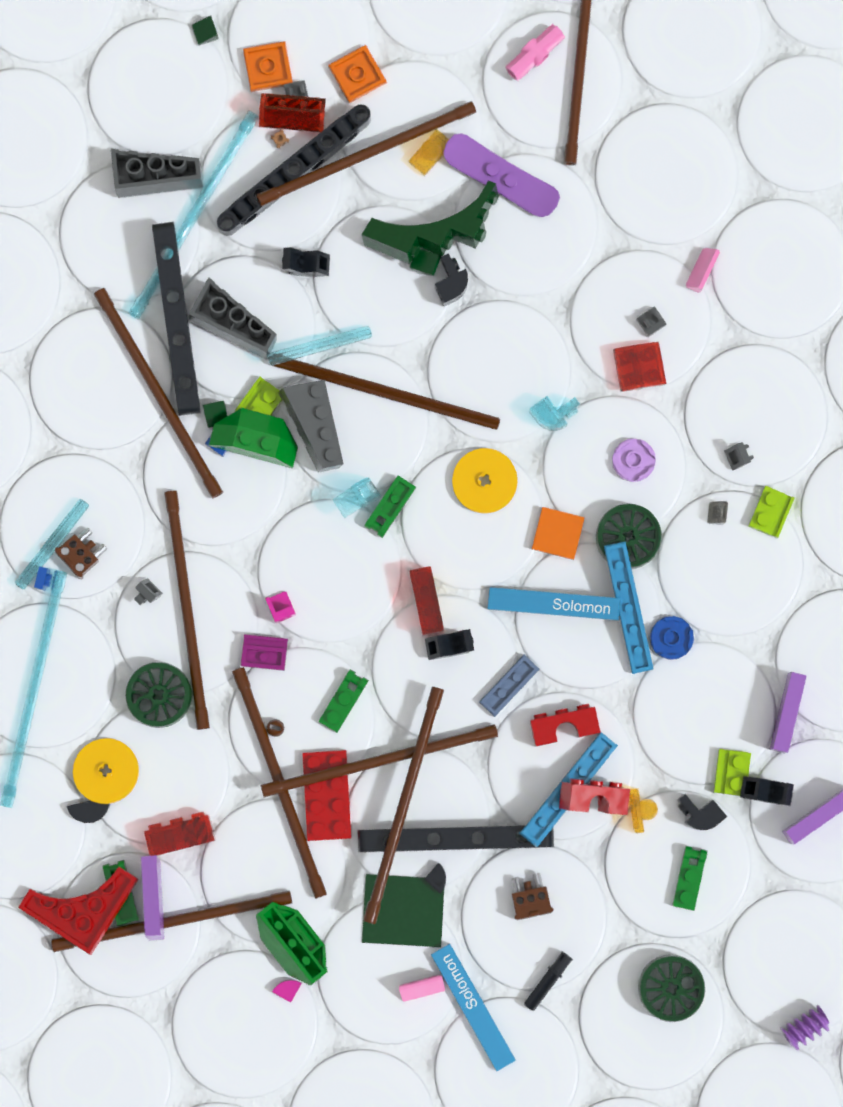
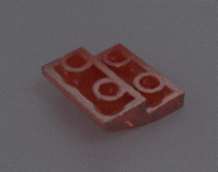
M659 342L613 349L621 392L667 384Z

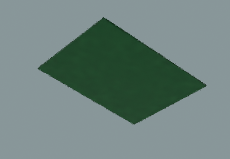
M366 874L364 914L371 898L377 875ZM389 875L376 924L363 921L362 943L441 947L444 890L440 894L424 879L425 877Z

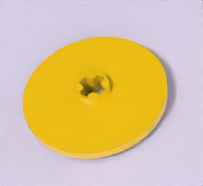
M489 448L476 449L464 455L455 466L452 477L453 490L457 499L463 506L477 513H493L504 508L514 497L518 483L516 469L510 459L503 453ZM485 475L489 476L488 480L491 484L481 486L479 478H484Z
M111 738L98 739L87 744L78 753L73 765V779L77 789L85 798L99 804H112L127 797L134 789L139 776V765L133 751L123 742ZM108 766L112 772L107 773V776L104 777L100 770Z

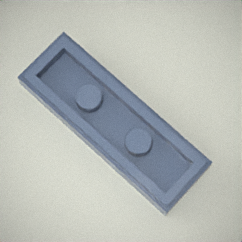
M523 655L479 703L495 717L540 669L528 657Z

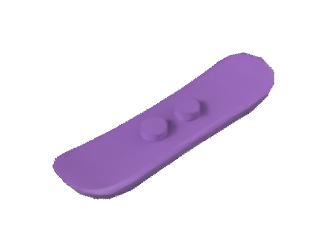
M462 133L454 134L447 141L443 152L445 160L458 171L483 185H486L488 180L496 183L497 192L535 216L545 217L556 209L560 195L558 190L552 185L511 164L468 135Z

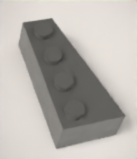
M111 148L114 187L118 198L204 188L199 158L175 155L162 156L158 153L144 154L130 150L126 152Z
M208 277L189 312V322L267 360L277 341V334Z
M325 380L283 387L278 393L281 399H283L290 417H292L298 434L302 437L318 473L339 469L344 463Z

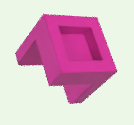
M284 591L275 596L265 598L276 624L296 615L287 592Z

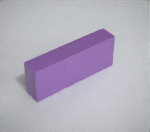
M790 672L787 675L770 745V750L780 753L789 752L807 675Z
M843 789L782 831L790 844L798 843L843 811Z
M157 855L141 857L145 937L149 941L164 940L161 864Z

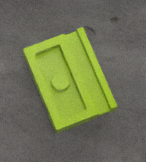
M259 376L235 411L245 408L271 416L283 400L278 393L280 390Z
M765 486L748 527L779 538L795 498Z
M724 749L718 750L713 793L740 796L743 776L749 775L751 753Z

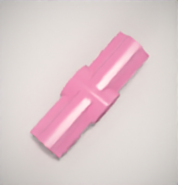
M554 24L550 25L540 36L530 40L522 48L521 53L505 69L513 79L519 81L534 66L538 67L545 61L549 53L565 39L564 34Z

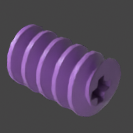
M816 1005L817 1012L813 1009L809 1010L810 1017L804 1013L801 1014L802 1022L795 1018V1026L786 1023L787 1031L780 1027L789 1044L796 1050H799L798 1042L805 1046L807 1045L806 1037L814 1041L813 1033L822 1036L821 1028L827 1032L830 1031L829 1020L819 1005Z

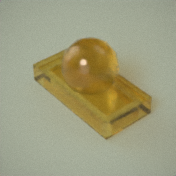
M436 129L422 143L418 151L409 160V163L426 176L444 155L443 152L449 139Z
M638 788L630 789L629 800L633 829L635 833H643V820H652L656 817L658 807L651 799L640 801Z

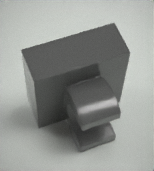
M305 80L284 84L286 95L308 97Z
M655 306L636 319L648 337L667 325Z
M741 442L724 451L732 471L745 466L754 458L753 455L749 456L746 451L749 448L748 444L744 445Z
M147 578L135 587L139 594L134 600L139 605L147 600L152 603L163 593Z

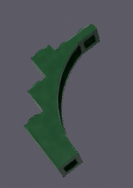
M488 180L480 196L462 211L433 223L397 225L371 218L361 234L364 246L408 264L411 263L413 258L418 256L420 247L440 256H443L446 250L452 247L453 240L476 249L479 242H483L486 237L487 231L485 230L484 222L489 215V209L492 205L496 204L499 198L497 185Z

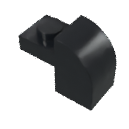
M292 247L283 249L282 269L288 271V274L307 277L329 276L330 254L318 250L301 251Z
M449 253L441 257V263L448 278L435 283V290L444 307L459 300L466 292L468 285L467 270L464 269L458 272L457 270L460 269L455 257L451 259Z
M470 629L425 638L428 660L447 658L474 651V640Z
M743 776L740 798L791 806L794 784Z
M686 794L677 799L680 803L677 807L685 816L688 814L691 816L684 823L693 829L709 830L727 818V815L714 800H710L701 809H698Z

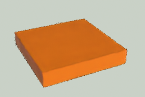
M285 41L243 49L251 92L282 87L284 84L293 83Z
M366 45L328 65L349 104L387 83Z
M542 507L532 550L574 560L585 517Z

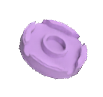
M627 439L621 442L615 449L612 462L615 472L623 480L638 482L644 480L652 473L656 458L652 447L644 440Z

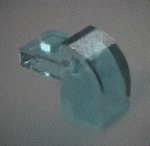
M548 396L532 406L529 409V413L542 428L558 431L567 427L568 423L565 421V417L570 419L579 412L577 408L580 406V403L574 397L557 410Z
M367 477L352 485L351 488L332 500L345 519L360 508L364 509L381 498V495L371 479Z

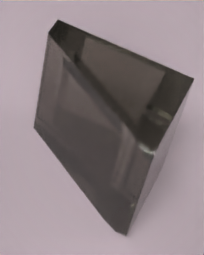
M727 501L709 503L707 518L709 524L723 525L726 523Z

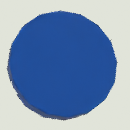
M676 616L664 617L657 621L650 634V643L654 652L668 660L679 659L685 656L692 648L694 641L693 630L684 619Z

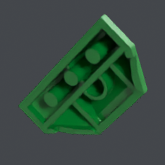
M240 408L215 423L208 445L292 469L298 446L284 419L245 408Z
M272 902L256 914L261 941L289 976L311 986L327 973L325 944L298 910Z

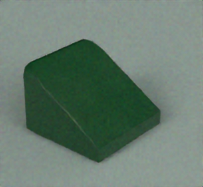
M212 16L192 24L198 46L219 39Z
M420 249L418 256L412 259L410 269L419 274L434 276L441 256Z
M224 401L203 405L208 428L213 427L215 423L228 416Z

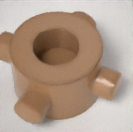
M282 129L271 135L270 139L274 140L276 148H280L286 142L289 143V138H286Z

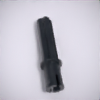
M561 951L552 966L547 967L549 970L524 1002L528 1009L535 1011L559 977H563V972L573 961L565 952Z

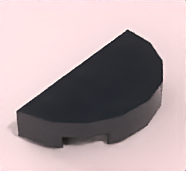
M87 801L66 807L69 814L75 820L82 823H94L104 817L110 804Z

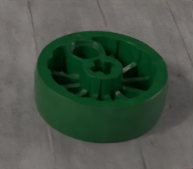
M631 503L617 505L608 510L598 523L596 529L597 548L601 556L607 561L604 546L625 541L626 537L623 533L627 534L630 531L634 540L630 539L629 542H626L629 557L633 552L635 558L634 562H630L631 569L640 568L649 563L659 551L662 541L660 524L654 514L643 506ZM624 511L631 512L629 526L625 521ZM636 512L641 514L643 518L633 527ZM613 515H620L623 528L611 519ZM647 519L651 527L638 531L639 526ZM610 522L619 532L605 530V524ZM651 530L654 531V539L639 535ZM603 534L615 535L618 538L604 542ZM638 540L652 542L653 548L651 551L646 549ZM634 545H637L646 553L644 558L639 559Z
M152 662L137 669L130 677L126 686V704L130 713L140 723L153 728H165L176 724L186 715L192 701V688L186 675L176 666L165 662ZM155 669H160L158 685L151 672ZM164 670L172 672V676L163 685ZM147 672L153 684L152 687L140 679ZM178 676L181 684L167 689L173 679ZM140 682L149 691H135L134 688L136 683ZM184 687V696L170 695V692ZM155 690L164 691L162 700L153 698L156 695ZM134 694L143 695L137 699L136 703H134ZM169 698L184 700L182 707L178 708L169 701ZM143 699L151 701L152 706L150 710L142 711L140 709V703ZM166 703L178 711L172 718L166 708ZM160 706H162L167 717L165 721H158ZM155 711L153 721L146 718V715H150Z
M673 954L663 955L649 962L643 969L638 982V993L641 1003L651 1015L662 1021L679 1022L694 1015L702 1005L705 997V981L699 968L689 959ZM668 962L669 978L661 970L660 964ZM672 962L681 963L675 978H673ZM685 966L691 969V973L681 974ZM655 968L663 977V982L650 976V973ZM686 976L693 979V985L689 989L682 987V979ZM647 979L660 984L661 987L646 988ZM670 982L673 985H677V988L674 989V994L666 991ZM698 989L696 998L687 994ZM662 991L660 995L648 1001L646 992ZM680 995L694 1001L688 1009L681 1000ZM665 996L660 1010L657 1011L652 1004ZM671 999L672 1014H663L668 1000ZM675 999L679 1001L684 1012L676 1014Z

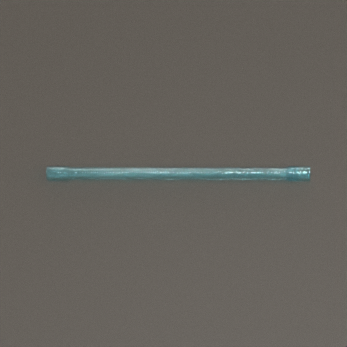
M250 110L247 112L230 145L176 233L178 251L247 135L251 133L258 121L259 116ZM167 249L162 258L170 259L173 256V251ZM156 267L141 294L136 298L128 314L138 320L160 283L158 267Z
M54 571L49 602L0 806L13 808L17 791L16 786L67 572Z

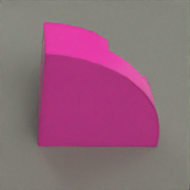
M296 980L284 981L278 984L272 992L292 1002L302 982Z

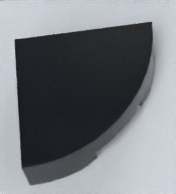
M438 863L424 879L441 894L446 884V874L442 865Z

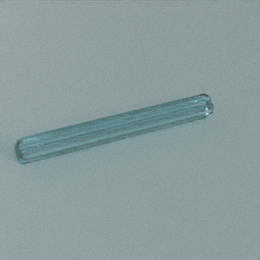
M364 326L268 353L267 359L270 365H276L369 339L372 337V332L369 326Z
M79 499L15 581L19 588L26 589L38 573L39 566L43 567L54 553L55 548L61 544L89 508L87 502Z

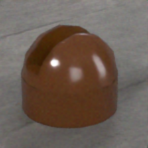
M273 719L267 724V732L273 737H278L284 732V724L278 719ZM270 725L279 726L281 730L270 729Z

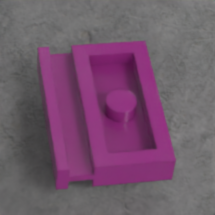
M244 634L241 666L285 671L288 639Z

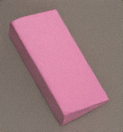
M704 248L686 283L687 288L698 293L702 291L720 250Z
M436 975L401 984L399 991L402 1000L409 1001L445 991L442 975Z

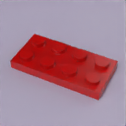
M347 750L302 753L304 775L347 764ZM348 775L304 786L307 841L352 838Z

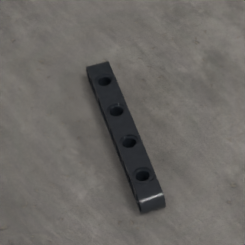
M363 104L353 107L238 198L217 218V226L220 233L226 236L233 235L276 202L273 201L261 207L259 202L255 200L256 194L272 187H278L316 170L352 141L370 124L371 114L369 108ZM359 112H363L367 115V118L360 121L355 116ZM330 139L334 143L331 147L326 148L322 145V142ZM292 166L300 168L299 173L294 175L288 171ZM225 220L233 222V225L228 229L221 226Z
M174 221L152 224L178 414L182 416L201 413ZM164 249H171L173 251V256L168 260L161 257ZM170 292H177L179 294L177 302L171 303L168 301L167 296ZM179 334L185 337V343L181 346H177L173 342L174 337ZM187 377L191 379V386L188 389L180 387L179 383L182 378Z
M525 826L402 829L396 851L536 847L528 840L525 843H519L516 840L517 832L521 831ZM554 827L537 848L554 847ZM391 829L357 830L358 852H384L386 845L383 842V838L385 835L390 834ZM477 831L483 833L484 841L481 844H474L471 839L473 833ZM437 833L440 836L439 844L435 846L430 845L427 841L428 835Z

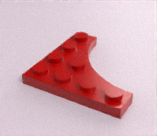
M118 867L115 873L94 892L70 899L48 897L33 889H29L18 908L89 955H92L139 879L123 868Z

